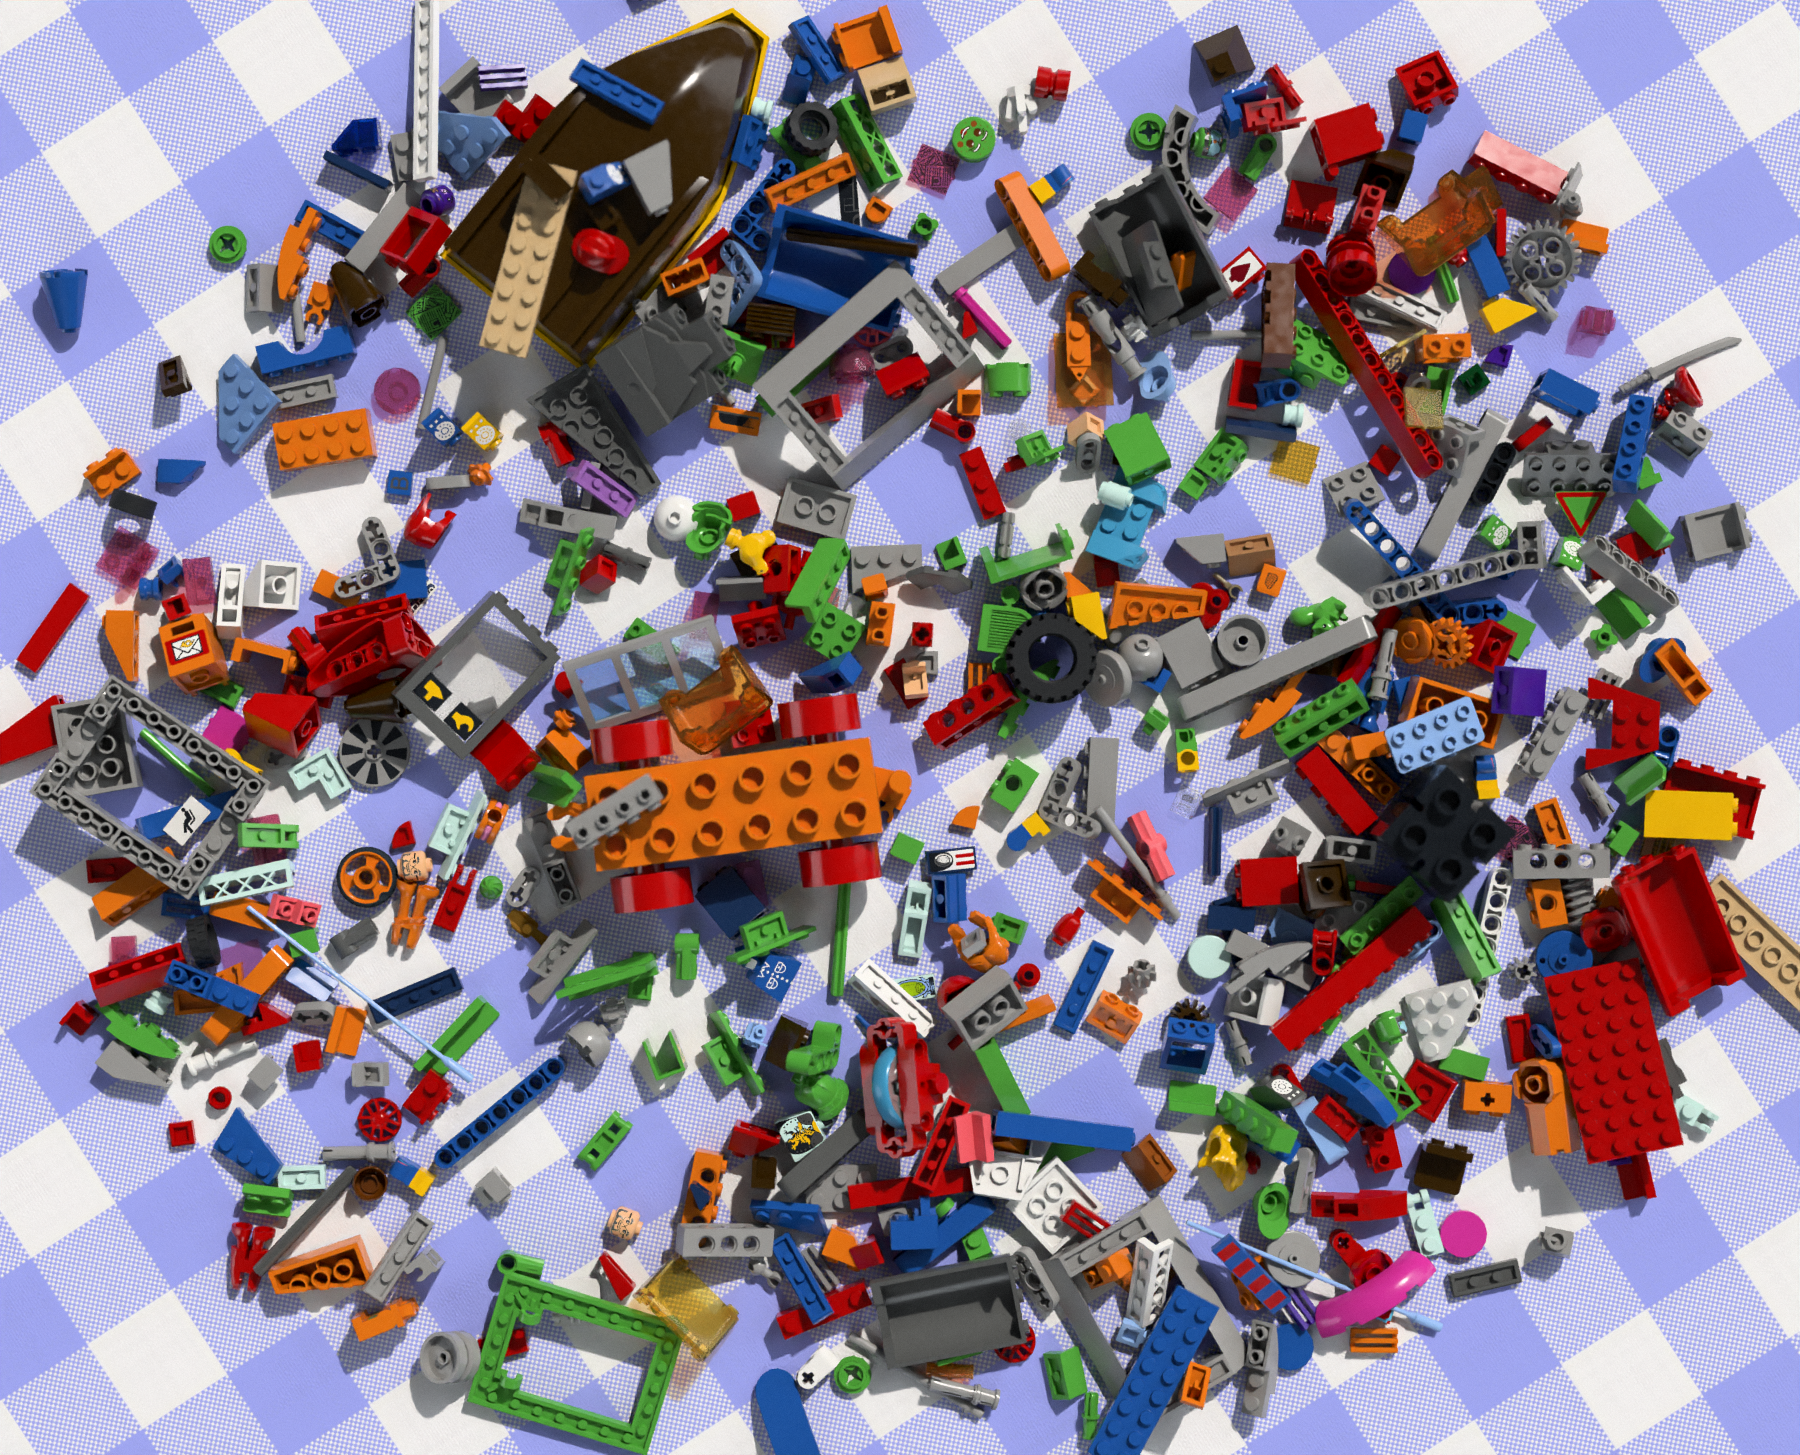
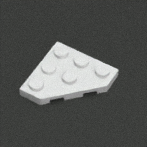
M1472 978L1404 995L1424 1063L1450 1056L1455 1042L1460 1037L1469 1016L1479 1002Z

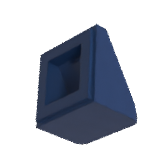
M693 1180L690 1189L701 1211L710 1200L712 1192L696 1180Z

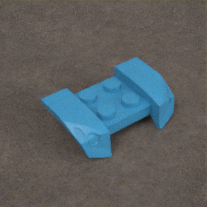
M1118 466L1113 482L1129 487L1122 468ZM1152 478L1145 479L1129 487L1132 489L1131 493L1134 494L1130 508L1126 507L1123 511L1105 504L1085 550L1086 552L1139 570L1144 565L1149 556L1146 549L1140 547L1154 509L1165 515L1167 510V491L1163 485Z

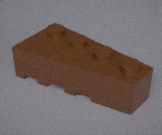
M1271 262L1266 264L1261 290V367L1290 369L1291 360L1296 359L1297 345H1293L1297 334V327L1294 326L1297 309L1294 307L1296 302L1295 264Z

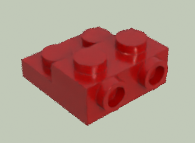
M1439 50L1395 68V75L1404 89L1405 98L1413 111L1428 115L1434 110V107L1440 104L1444 106L1451 105L1455 102L1456 97H1458L1459 87Z

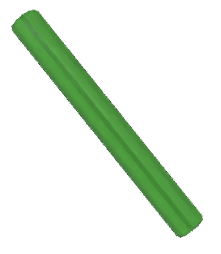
M851 883L838 884L831 995L837 997L843 996Z

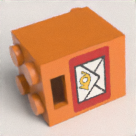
M204 613L192 614L186 619L171 621L165 626L158 628L169 676L185 695L191 694L194 697L198 695V691L220 683L224 686L229 685L230 676L221 639H218L217 629Z

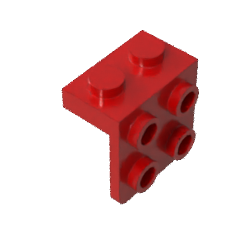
M1283 97L1239 105L1243 118H1241L1243 133L1253 131V136L1299 128L1300 122L1307 121L1306 116L1287 120Z

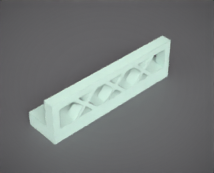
M289 859L207 876L198 888L200 905L206 907L293 888L292 873H296L294 863ZM283 875L287 877L286 883L276 884L272 881L274 877ZM266 880L261 888L253 889L249 886L251 882ZM243 885L238 893L230 894L226 891L228 887ZM220 890L215 898L206 900L205 892Z

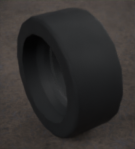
M114 488L108 506L152 520L157 502Z

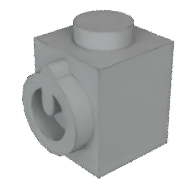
M1545 1226V1231L1539 1233L1537 1245L1541 1246V1253L1570 1259L1574 1232Z

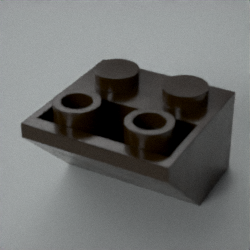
M782 1013L764 1060L787 1071L786 1059L788 1053L799 1048L800 1045H806L811 1030L807 1029L809 1023Z

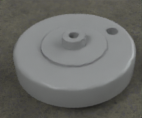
M1112 650L1097 651L1096 670L1085 690L1090 698L1101 706L1111 707L1124 702L1130 694L1132 687L1130 669L1126 661L1118 653Z
M1285 1231L1280 1238L1270 1239L1265 1247L1264 1252L1316 1274L1318 1273L1320 1267L1318 1247L1308 1235L1302 1232ZM1263 1257L1266 1272L1282 1287L1297 1288L1308 1284L1314 1279L1309 1275Z

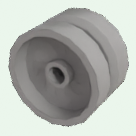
M1248 614L1235 615L1227 619L1220 627L1216 639L1217 650L1222 659L1229 665L1238 668L1248 667L1259 662L1266 654L1269 646V632L1264 623L1257 617ZM1241 636L1244 639H1248L1245 645H1241L1238 641Z
M465 1331L435 1332L426 1338L420 1351V1366L423 1374L429 1381L435 1384L467 1382L474 1377L481 1361L477 1340Z

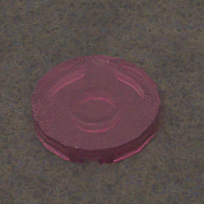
M391 368L384 371L374 385V396L377 404L384 411L393 415L411 412L417 407L421 399L422 391L419 379L412 372L404 368Z

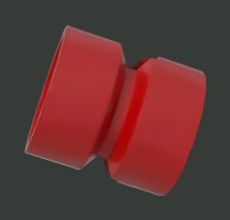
M1038 66L1033 97L1047 99L1048 96H1052L1053 100L1066 102L1071 71L1058 69L1056 72H1053L1051 68Z

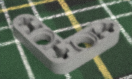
M368 517L362 523V531L375 565L343 576L335 582L334 590L342 599H351L393 583L401 575V569L385 527L377 517ZM369 524L379 525L376 528L379 537L384 535V538L374 540L373 533L367 531L370 528ZM381 543L388 546V551L383 556L375 553V547ZM392 556L393 559L388 560L391 568H396V570L393 571V576L389 577L388 574L383 573L387 571L385 563L379 564V561H385ZM369 573L374 576V582L370 586H365L361 583V578L364 574ZM356 578L361 588L357 590L356 586L350 587L348 594L339 591L345 582L347 585L355 584L352 580Z
M1064 757L1058 763L1040 805L1039 815L1043 820L1089 840L1096 839L1101 833L1100 823L1096 819L1066 807L1082 768L1078 760L1072 757ZM1067 765L1073 767L1072 772L1066 769ZM1063 776L1068 778V782L1061 779V777ZM1059 784H1064V793L1061 796H1057L1056 787ZM1051 808L1059 812V816L1049 814L1047 812L1048 809ZM1069 814H1073L1075 817L1074 823L1071 826H1067L1065 823V819ZM1081 823L1093 827V830L1090 832L1081 828Z

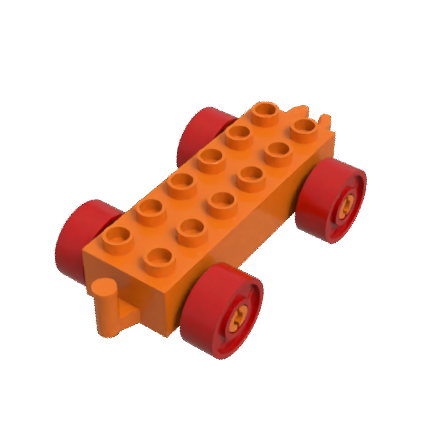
M857 693L777 704L782 739L806 736L807 745L652 767L650 764L651 757L674 754L669 719L591 729L589 734L594 765L618 762L620 771L584 776L587 803L570 801L565 808L554 806L548 811L547 817L549 820H560L567 815L577 817L645 774L649 773L664 796L660 800L662 805L651 812L648 809L643 810L639 813L641 818L630 825L625 821L618 826L620 831L610 837L604 834L598 838L600 843L593 847L597 872L633 867L634 873L610 877L613 907L616 914L663 909L694 902L690 867L665 868L664 862L821 841L822 847L798 851L803 888L838 885L882 877L878 842L864 841L853 843L852 837L883 833L879 801L895 792L901 794L907 792L912 785V779L909 773L904 770L893 771L874 766L871 737L839 741L838 732L862 728ZM561 835L551 839V845L558 850L572 852L579 849L572 837Z

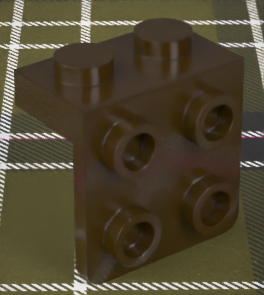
M1433 1137L1431 1141L1423 1139L1413 1183L1419 1187L1458 1195L1467 1162L1472 1163L1474 1154L1468 1150V1146L1454 1143V1146L1445 1144V1141Z

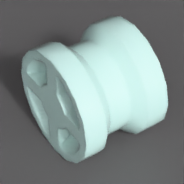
M755 97L750 116L762 120L765 124H769L774 101L769 100L766 102L762 101L759 97Z
M1285 402L1281 425L1287 426L1292 424L1295 427L1301 428L1304 404L1293 406Z
M159 988L151 990L152 995L149 999L145 1000L144 1005L157 1014L165 1015L166 1007L172 1003L173 997Z

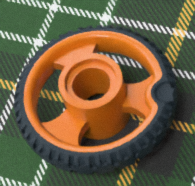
M360 847L349 852L342 859L337 869L336 879L340 893L348 902L358 907L371 908L383 904L392 896L396 889L398 872L394 861L384 851L374 847ZM364 855L366 857V865L358 868L354 875L347 874V867L352 860ZM380 861L384 862L389 872L388 886H383L379 883L381 874L376 865ZM364 871H369L372 874L373 879L370 884L362 880ZM354 885L363 890L371 889L374 893V899L358 898L351 893L350 889Z

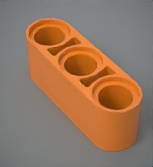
M215 890L213 898H215L219 890ZM249 898L211 905L209 914L267 931H274L246 909L250 905L274 925L277 923V919L267 916L270 904Z

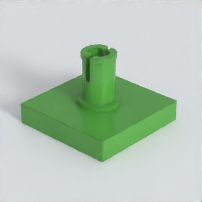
M724 329L726 334L734 340L737 351L730 358L718 364L717 367L724 372L726 378L730 377L729 379H735L752 386L756 382L767 346Z

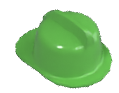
M1278 1182L1261 1186L1253 1198V1208L1255 1213H1257L1258 1227L1266 1238L1277 1239L1285 1233L1288 1227L1289 1192L1287 1187Z

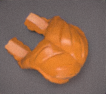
M976 910L969 913L968 919L970 922L989 932L984 949L969 958L962 953L961 939L966 936L963 928H960L958 924H951L947 928L952 942L957 948V953L960 955V959L965 961L970 968L981 973H987L994 966H1001L1007 962L1010 943L999 936L991 917H986Z

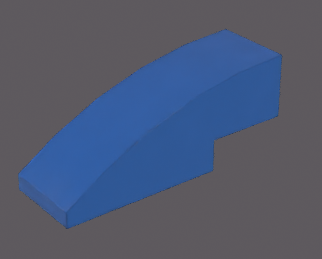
M1482 226L1460 234L1459 238L1467 249V257L1476 279L1478 278L1486 300L1509 291L1511 288Z

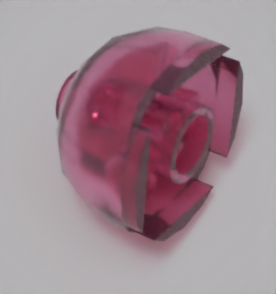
M856 344L843 345V349L835 352L830 359L829 377L831 382L837 379V384L862 383L863 377L869 376V380L876 377L875 363L872 355L867 350L857 347Z

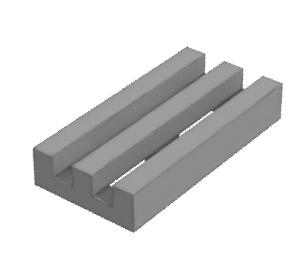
M1600 667L1595 679L1601 681L1603 675L1607 677L1604 682L1610 684L1613 679L1612 685L1619 687L1623 679ZM1589 699L1583 712L1601 720L1611 700L1605 699L1598 713H1596L1595 711L1601 699H1595L1591 708L1588 709L1586 707L1591 700Z
M813 1243L801 1251L804 1258L825 1285L823 1288L821 1287L824 1294L840 1283V1280ZM810 1251H812L833 1281L830 1283L827 1281L808 1254Z

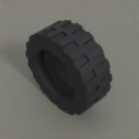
M815 101L800 103L785 120L784 136L787 139V143L795 152H799L800 155L808 157L820 156L833 145L838 137L839 125H837L836 116L834 117L833 112L826 108L824 104L821 105ZM808 118L814 119L821 125L822 134L820 138L810 140L802 134L800 125L803 120Z
M208 915L186 920L187 940L197 967L205 969L219 965L221 963L219 942Z

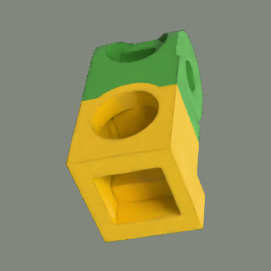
M1194 728L1175 729L1176 773L1198 772L1199 761Z

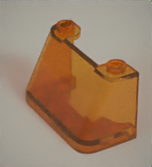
M1453 169L1438 180L1436 189L1439 197L1403 223L1397 216L1387 215L1379 220L1376 225L1379 233L1412 272L1420 277L1430 274L1485 235L1493 226L1492 215L1481 192Z
M732 644L723 649L718 656V662L721 667L687 693L682 690L672 689L658 700L679 741L699 755H706L717 749L767 711L773 704V699L740 651Z

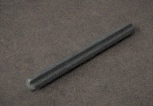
M348 1166L253 1266V1270L259 1276H263L352 1182L353 1176L357 1172L354 1167Z

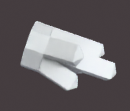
M1030 85L1007 88L1008 101L1005 120L1009 123L1014 121L1016 108L1019 134L1025 135L1028 133L1026 107L1029 114H1035L1038 108L1031 95Z

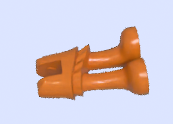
M398 878L396 886L401 896L397 917H394V922L391 923V944L399 945L405 928L410 930L406 948L414 950L426 925L424 921L427 917L423 916L427 902L430 899L436 898L439 895L440 889L421 884L417 888V882H406L403 878ZM417 888L412 917H408L411 900Z

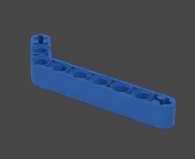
M1353 498L1344 503L1342 509L1345 517L1400 578L1425 572L1361 501ZM1353 506L1358 508L1357 510L1363 516L1361 520L1352 513L1351 508ZM1370 522H1374L1376 524L1374 532L1366 533L1365 526ZM1387 539L1391 540V547L1385 551L1381 550V543ZM1406 557V565L1401 568L1396 567L1398 558ZM1423 579L1417 584L1419 591H1422L1425 587ZM1443 592L1437 593L1436 600L1433 602H1428L1427 596L1419 598L1437 619L1442 618L1444 610L1448 608L1453 609L1451 617H1453L1454 623L1461 620V625L1481 623L1487 619L1500 621L1507 615V606L1497 597L1451 601ZM1494 604L1499 607V609H1495V613H1492L1490 610H1483L1482 608L1483 606L1485 609H1493ZM1476 606V613L1470 617L1466 616L1467 608Z

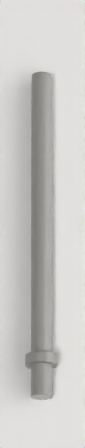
M853 1331L850 1333L847 1340L886 1362L883 1349ZM911 1366L896 1368L928 1388L930 1378ZM936 1392L961 1407L966 1414L969 1412L981 1419L985 1412L976 1405H972L970 1401Z

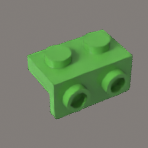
M1043 429L1015 441L1018 454L1024 459L1027 467L1035 463L1037 467L1047 462L1049 463L1059 458V452L1065 449L1064 445L1052 449Z

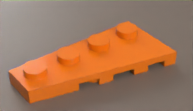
M1115 581L1107 627L1114 629L1123 625L1134 626L1143 622L1151 621L1153 623L1160 622L1163 619H1180L1204 615L1208 592L1203 589Z

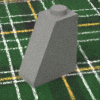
M665 140L624 160L622 163L648 216L655 214L656 217L667 213L669 211L668 207L672 204L669 143Z

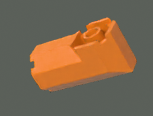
M1542 1055L1521 1062L1518 1066L1520 1067L1518 1071H1515L1512 1075L1514 1095L1518 1099L1524 1100L1531 1153H1534L1535 1156L1558 1155L1557 1152L1564 1151L1565 1154L1582 1149L1577 1116L1563 1057L1546 1059Z

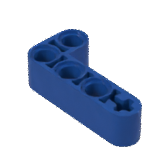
M781 159L774 165L731 222L733 234L759 254L768 251L771 239L767 231L759 226L770 212L763 190L770 184L776 185L780 183L777 179L782 175V167L784 169L790 167L791 174L785 173L781 178V182L796 175L795 165L789 159ZM754 203H760L763 206V210L759 214H753L750 211V207ZM739 222H746L749 225L747 231L743 233L736 231V225ZM758 236H764L767 239V243L763 247H757L754 244L755 239Z

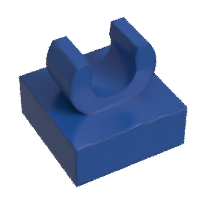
M175 555L157 571L160 579L166 585L171 582L174 587H179V583L175 580V577L178 575H182L185 579L188 578L181 561Z

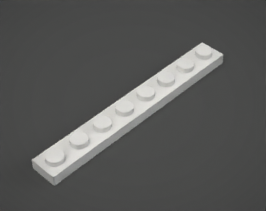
M415 0L413 180L416 182L438 179L440 0Z

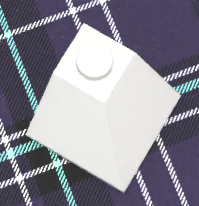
M259 560L244 583L243 606L299 610L302 563Z

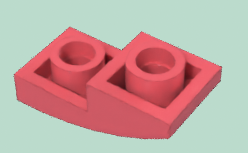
M273 893L267 916L315 928L322 905Z

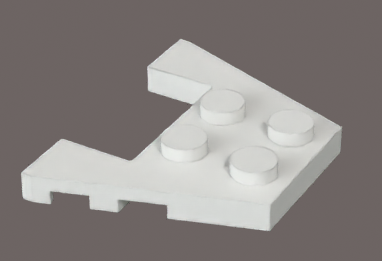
M1031 1140L1029 1155L994 1150L995 1161L988 1163L979 1160L969 1161L974 1195L1021 1202L1052 1142Z

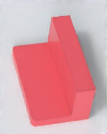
M974 1111L954 1117L958 1163H966L973 1160L986 1163L995 1161L990 1114Z

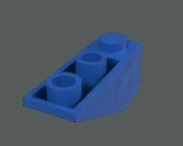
M848 651L800 673L798 677L811 693H837L853 686L863 668Z

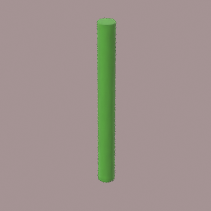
M146 728L139 733L146 742L208 797L215 792V789Z

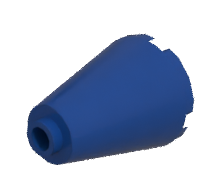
M67 269L39 272L56 328L62 329V333L76 332V328L81 327L88 269H75V272Z

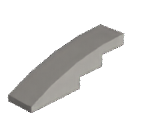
M403 183L345 256L344 260L363 274L380 253V248L410 207H416L420 202L421 195L406 183Z

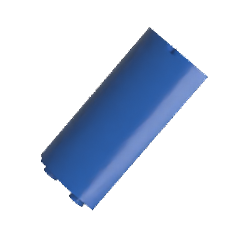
M777 203L772 223L773 231L763 270L761 271L763 281L755 296L831 316L894 260L913 278L916 266L911 264L912 260L917 258L788 241L785 237L788 227L915 244L916 241ZM895 298L864 326L892 333L893 327H899L902 316L898 314L901 305L898 301L899 299Z

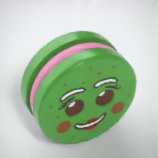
M967 117L961 120L954 128L952 146L960 159L969 163H978L987 159L994 150L996 141L995 131L985 119Z

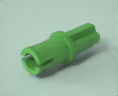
M1093 1391L1085 1393L1084 1413L1081 1414L1083 1418L1082 1438L1086 1440H1093L1097 1432V1419L1100 1418L1098 1414L1099 1395Z

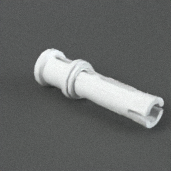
M253 1033L250 1036L215 1050L208 1048L202 1054L194 1057L188 1056L186 1057L188 1069L193 1077L205 1069H214L218 1066L219 1062L258 1048L257 1038Z

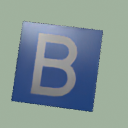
M389 470L387 493L411 496L414 473Z

